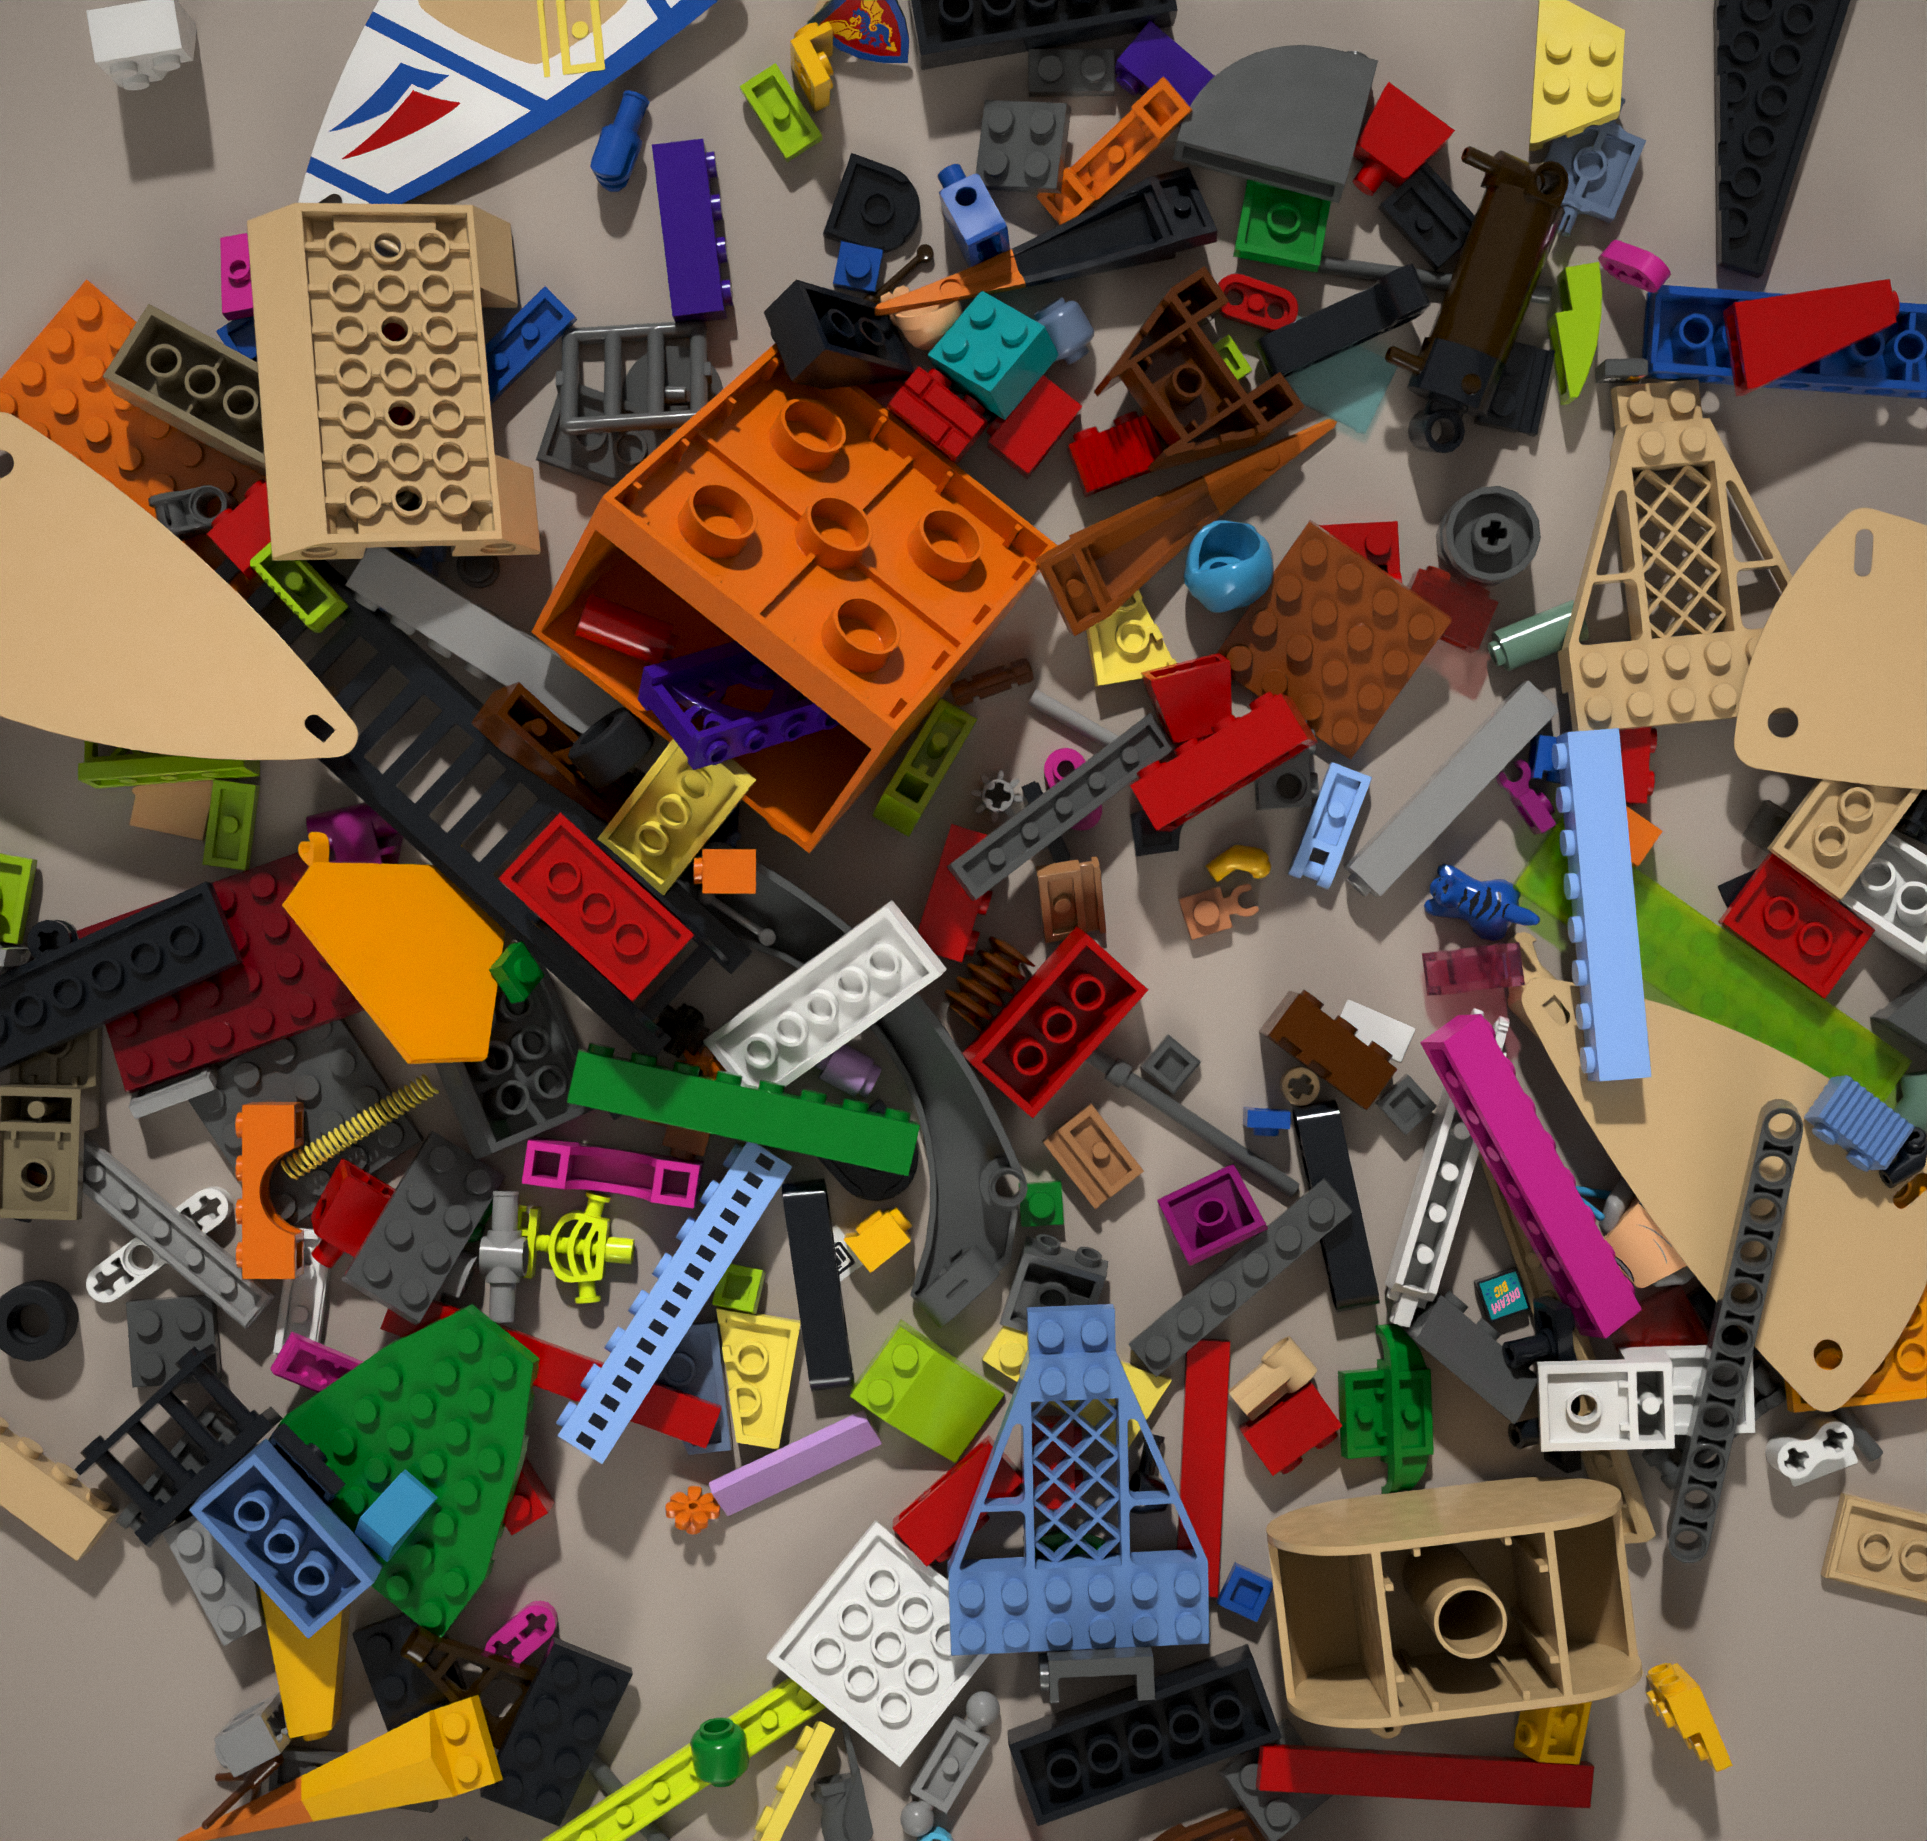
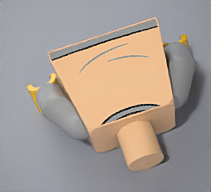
M1622 1176L1607 1197L1602 1212L1605 1218L1599 1222L1601 1235L1614 1249L1615 1260L1623 1275L1625 1274L1640 1289L1649 1285L1663 1287L1686 1284L1695 1275L1652 1220Z

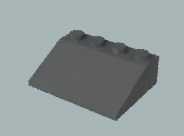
M534 956L533 958L545 976L524 1001L511 1004L499 984L497 986L487 1058L480 1062L435 1063L475 1160L595 1110L594 1108L567 1103L580 1047L547 968Z

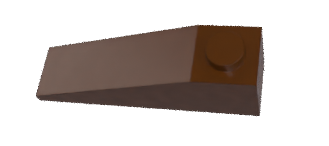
M520 682L493 691L471 722L475 728L503 753L608 824L635 789L623 777L605 787H593L568 758L570 748L579 737Z

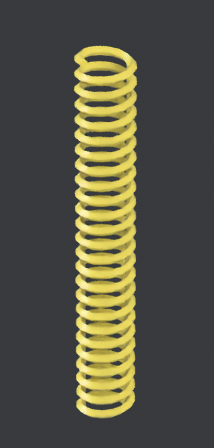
M422 1074L421 1077L429 1091L425 1088L420 1078L416 1077L415 1081L424 1096L420 1093L414 1081H410V1086L418 1099L414 1096L408 1085L404 1084V1089L411 1098L412 1103L408 1100L403 1089L398 1088V1093L406 1106L402 1103L396 1092H392V1096L399 1105L400 1110L391 1096L387 1095L386 1100L394 1110V1113L384 1099L380 1100L389 1118L385 1115L380 1104L375 1102L374 1106L383 1121L379 1118L376 1110L369 1106V1112L363 1110L364 1117L362 1114L357 1113L358 1120L355 1117H351V1122L345 1121L346 1127L340 1124L341 1132L338 1128H334V1134L328 1131V1137L322 1135L323 1142L316 1138V1144L310 1142V1147L304 1146L305 1152L299 1149L298 1154L293 1153V1159L287 1156L286 1160L295 1172V1175L292 1174L283 1160H281V1166L289 1177L298 1180L299 1176L305 1175V1172L310 1173L311 1169H316L317 1165L321 1166L323 1161L328 1162V1158H334V1154L339 1155L340 1150L345 1151L346 1147L350 1148L352 1146V1143L357 1144L358 1140L362 1141L364 1136L368 1137L369 1133H375V1129L380 1130L381 1125L386 1126L387 1122H392L393 1118L398 1119V1116L404 1115L405 1111L409 1112L410 1107L416 1108V1103L422 1104V1100L427 1101L428 1096L433 1097L434 1093L438 1094L440 1090H436L431 1085L428 1077ZM371 1115H372L373 1118L376 1120L377 1125L374 1123V1121H373ZM359 1122H360L361 1125L365 1128V1131H366V1132H364V1131L362 1130V1128H361ZM354 1127L357 1129V1131L359 1132L360 1136L356 1133ZM348 1130H349L350 1133L353 1135L354 1139L351 1138V1136H350ZM336 1137H337L338 1140L341 1142L342 1146L339 1145V1143H338ZM313 1152H314L315 1155L318 1157L319 1161L316 1160V1158H315Z

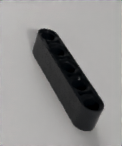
M1333 1099L1293 1108V1120L1308 1190L1325 1178L1353 1210L1349 1216L1319 1240L1335 1310L1338 1313L1379 1304L1377 1282L1336 1100Z
M825 1178L782 1184L783 1204L811 1391L854 1386L853 1366Z

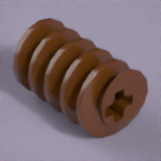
M993 936L987 939L993 952L990 953L981 949L977 952L983 965L978 966L972 963L966 965L972 978L970 980L960 976L955 978L961 990L960 993L946 989L944 992L950 1003L949 1006L980 1032H982L983 1028L977 1017L988 1020L994 1017L988 1004L991 1003L1002 1007L1005 1003L999 991L1002 990L1013 994L1016 990L1009 978L1014 977L1020 980L1026 978L1020 966L1022 963L1035 967L1031 961L1004 939Z

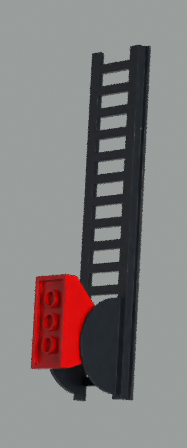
M227 557L215 572L230 584L241 570ZM306 560L349 605L339 615L346 623L306 666L319 679L360 636L378 651L334 698L347 713L392 665L410 681L358 736L355 747L349 753L340 757L317 759L517 942L523 941L529 952L633 1048L639 1053L657 1057L662 1049L672 1040L667 1033L653 1022L711 958L732 975L753 951L678 882L663 896L617 854L599 841L598 837L607 827L608 823L496 747L471 724L483 707V704L407 634L393 625L390 619L378 608L374 612L352 598L355 591L346 586L348 580L326 560ZM264 582L246 602L260 615L278 595ZM294 614L277 633L290 647L308 627ZM425 694L442 712L382 774L365 756ZM310 715L305 720L306 729L323 743L335 731L332 726L318 715ZM457 724L474 739L473 743L414 803L397 786ZM489 753L507 770L447 833L429 815ZM521 782L538 800L490 852L478 862L461 845ZM554 812L557 816L497 879L493 874L549 814ZM691 939L695 941L699 946L644 1006L639 1009L633 1003L636 998Z

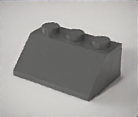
M1448 1291L1444 1296L1437 1292L1433 1302L1427 1301L1425 1309L1417 1307L1410 1328L1404 1326L1401 1328L1420 1346L1515 1424L1521 1417L1537 1383V1375L1529 1369L1533 1363L1516 1368L1508 1366L1503 1358L1502 1346L1496 1341L1501 1334L1484 1319L1481 1318L1475 1324L1463 1314L1468 1309V1306L1452 1292Z

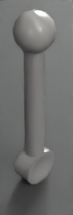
M702 889L699 891L698 899L702 904H711L759 936V941L763 945L769 946L775 942L776 934L772 929H762L717 899L715 894L702 893Z

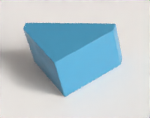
M405 1469L359 1518L354 1534L388 1562L438 1497Z

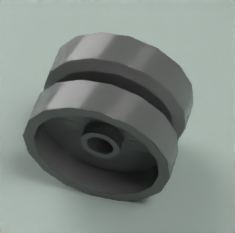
M1501 486L1480 487L1460 498L1441 518L1436 533L1437 554L1445 570L1459 582L1474 587L1496 586L1522 572L1535 557L1541 539L1539 519L1531 503L1516 491ZM1486 531L1492 536L1491 545L1487 544L1488 538H1482L1481 532Z

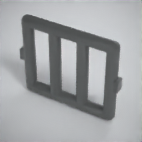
M701 320L566 329L562 334L561 371H556L557 392L561 393V431L566 435L680 428L708 403V384L713 383L711 361L707 362L706 324ZM690 338V410L664 412V340ZM647 341V413L621 414L622 342ZM605 344L604 415L578 417L579 345Z

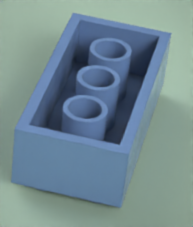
M267 1438L205 1490L189 1509L196 1519L308 1639L375 1582L383 1567V1564Z

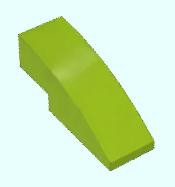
M1599 262L1565 267L1556 276L1562 312L1555 313L1547 321L1551 350H1556L1553 362L1561 405L1570 404L1579 397L1596 351L1602 313V283Z

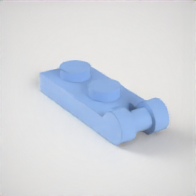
M1333 762L1329 764L1319 790V795L1312 808L1297 851L1291 861L1288 875L1299 879L1303 875L1316 880L1317 886L1329 889L1372 777ZM1313 848L1327 853L1323 865L1309 860Z

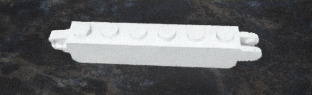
M1475 1008L1471 1011L1470 1014H1482V1016H1484V1012L1482 1010H1478ZM1499 1016L1493 1025V1029L1496 1034L1495 1040L1502 1051L1510 1022L1509 1018ZM1444 1086L1385 1281V1285L1389 1287L1386 1297L1394 1300L1389 1320L1394 1324L1410 1328L1416 1307L1425 1309L1427 1301L1433 1302L1437 1295L1479 1153V1149Z

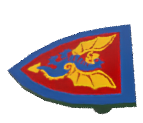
M830 0L807 21V24L816 22L818 26L829 21L833 28V46L859 59L879 63H908L910 38L905 16L897 0Z

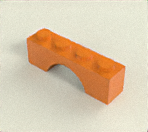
M250 1102L242 1105V1112L237 1113L235 1122L237 1138H242V1155L237 1156L235 1167L237 1181H242V1199H238L236 1203V1222L238 1225H242V1242H238L236 1247V1265L238 1268H242V1279H296L304 1274V1231L287 1223L275 1210L270 1196V1179L279 1160L291 1150L304 1145V1102Z

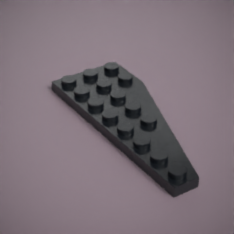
M1714 0L1718 266L1755 278L1763 275L1850 0Z

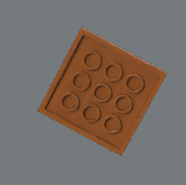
M1309 520L1274 570L1273 579L1268 590L1258 600L1250 604L1217 653L1230 660L1231 678L1260 697L1271 691L1273 695L1281 693L1291 697L1304 719L1307 720L1309 728L1314 729L1315 736L1351 760L1452 622V618L1312 520Z

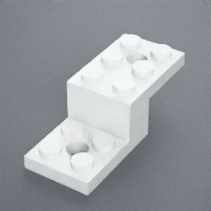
M1707 1345L1618 1347L1619 1359L1537 1362L1539 1443L1541 1452L1675 1448L1674 1435H1687ZM1753 1355L1735 1433H1755ZM1723 1366L1716 1369L1712 1376L1716 1380L1727 1381L1734 1377L1736 1371L1733 1368ZM1580 1395H1589L1595 1399V1408L1587 1416H1578L1571 1411L1573 1400ZM1712 1408L1706 1411L1703 1417L1707 1421L1718 1422L1725 1417L1726 1412L1720 1408Z

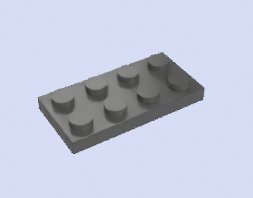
M432 1131L428 1134L341 1280L414 1325L420 1323L493 1198V1191L498 1190L505 1176L479 1159L475 1160L474 1156Z

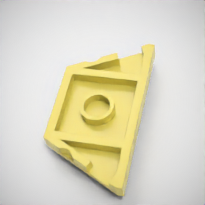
M1567 0L1538 1L1529 151L1542 149L1544 143L1563 135L1569 138L1582 133L1591 125L1599 126L1617 119L1620 113L1625 30Z

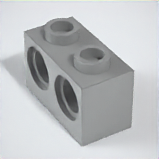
M280 1692L236 1714L214 1738L217 1759L224 1768L230 1769L234 1778L281 1754L293 1739L289 1738Z

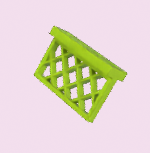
M84 741V763H78V780L96 789L260 776V760L208 759L152 752L142 753L138 750H131L134 754L125 755L129 749L119 747L110 756L98 757V743Z

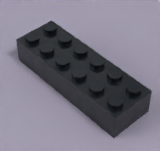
M909 0L921 70L1028 52L1029 49H1045L1141 32L1149 21L1154 23L1159 29L1174 26L1178 11L1176 0Z
M1248 1644L1154 1677L1155 1700L1138 1701L1135 1687L1132 1685L1007 1730L1008 1745L1037 1826L1281 1739V1733Z

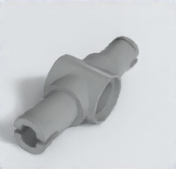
M493 1191L492 1230H487V1236L481 1238L479 1248V1271L482 1276H486V1283H490L489 1318L499 1323L515 1322L516 1283H520L521 1276L526 1275L528 1268V1240L526 1237H522V1230H518L519 1191Z

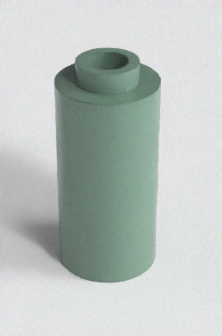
M1574 600L1493 631L1492 642L1487 643V647L1495 666L1502 665L1509 672L1562 650ZM1585 618L1580 632L1579 642H1583L1589 639V631Z

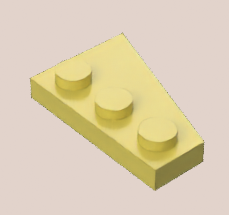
M1139 589L1111 616L1086 630L1095 687L1142 680L1141 672L1177 663L1175 658L1172 659L1157 624H1154L1142 601L1143 597Z
M717 1307L716 1312L722 1339V1351L729 1385L736 1443L779 1450L801 1322L800 1320L760 1313L755 1315Z
M815 1721L812 1728L807 1725L804 1727L794 1747L799 1753L792 1766L786 1765L782 1770L774 1787L778 1792L771 1806L766 1805L754 1827L757 1832L752 1839L753 1841L781 1840L835 1728L821 1721Z

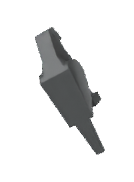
M842 1722L841 1727L850 1773H838L817 1778L814 1781V1791L810 1795L814 1802L822 1805L821 1828L825 1841H869L874 1832L861 1773L848 1724Z

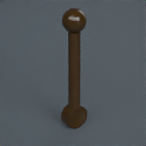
M927 244L919 246L916 257L874 294L869 293L863 299L879 304L881 296L894 288L920 263H928L933 259L934 252L932 247Z

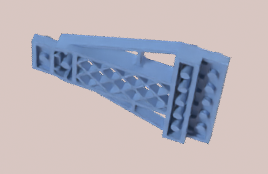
M1114 1305L1026 1307L1028 1349L1019 1370L1020 1377L950 1560H947L951 1656L1209 1644L1208 1560L1116 1352ZM1093 1399H1098L1110 1411L1094 1427L1079 1413ZM1109 1399H1115V1405ZM1078 1400V1402L1073 1407L1070 1406L1066 1401ZM1049 1401H1055L1067 1412L1052 1428L1036 1416ZM1073 1419L1089 1432L1074 1448L1059 1436ZM1115 1419L1116 1446L1101 1434ZM1130 1419H1135L1138 1422L1167 1487L1166 1490L1140 1492L1129 1490L1128 1421ZM1032 1423L1046 1434L1033 1448ZM1016 1424H1021L1023 1492L1017 1497L986 1498L1012 1428ZM1095 1439L1110 1451L1096 1468L1081 1456ZM1052 1441L1067 1453L1053 1470L1037 1457ZM1074 1461L1089 1473L1075 1488V1491L1059 1477ZM1115 1461L1117 1467V1488L1103 1476L1105 1471ZM1033 1464L1046 1475L1034 1490ZM1096 1481L1111 1493L1097 1509L1081 1497ZM1053 1482L1069 1496L1054 1511L1048 1509L1038 1499ZM1075 1502L1090 1514L1076 1531L1061 1519ZM1116 1503L1118 1529L1104 1517ZM1174 1504L1194 1549L1130 1552V1510L1137 1505ZM1034 1506L1047 1516L1035 1531ZM1020 1511L1023 1513L1024 1557L962 1560L980 1512ZM1097 1522L1112 1534L1098 1550L1082 1538ZM1054 1524L1069 1536L1055 1552L1040 1540ZM1076 1544L1088 1553L1066 1555ZM1118 1544V1553H1109ZM1035 1547L1045 1556H1035Z

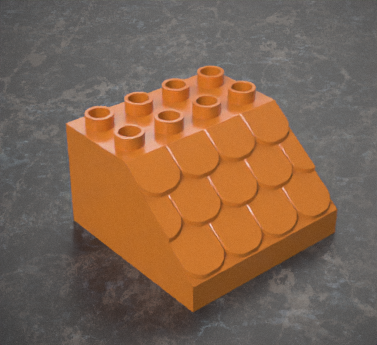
M775 343L602 496L531 633L558 653L569 667L582 672L636 715L644 725L650 726L668 742H671L672 736L652 710L646 711L638 701L643 668L653 664L574 635L588 594H594L673 624L671 633L679 637L671 659L737 641L840 723V725L829 730L824 729L802 736L794 741H786L764 748L756 753H748L732 758L757 779L741 800L763 816L774 830L788 836L810 853L897 754L1037 578L1040 570L1035 559L1058 545L858 386L822 390L792 382L785 371L784 361ZM739 683L727 687L725 698L721 703L738 709L762 712L770 702L773 690H757ZM716 691L709 692L708 697H710V696H711L712 694H714ZM676 702L683 712L688 709L679 702ZM700 715L692 721V724L700 731L703 730L705 717Z

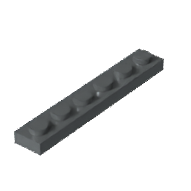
M1152 714L1146 715L946 867L972 901L977 900L1138 777L1137 772L1149 764L1161 760L1176 747Z
M1323 1178L1267 1225V1230L1254 1236L1131 1340L1128 1345L1155 1377L1159 1376L1349 1216L1353 1210L1331 1184Z

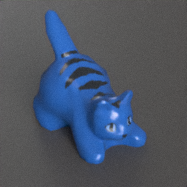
M1445 863L1438 866L1437 873L1439 878L1434 879L1430 884V893L1433 899L1427 900L1424 904L1427 913L1433 916L1467 921L1473 927L1475 934L1481 939L1490 941L1504 938L1512 922L1524 926L1537 925L1540 922L1538 915L1531 910L1519 906L1518 900L1521 895L1515 884L1504 879L1479 881L1460 869Z

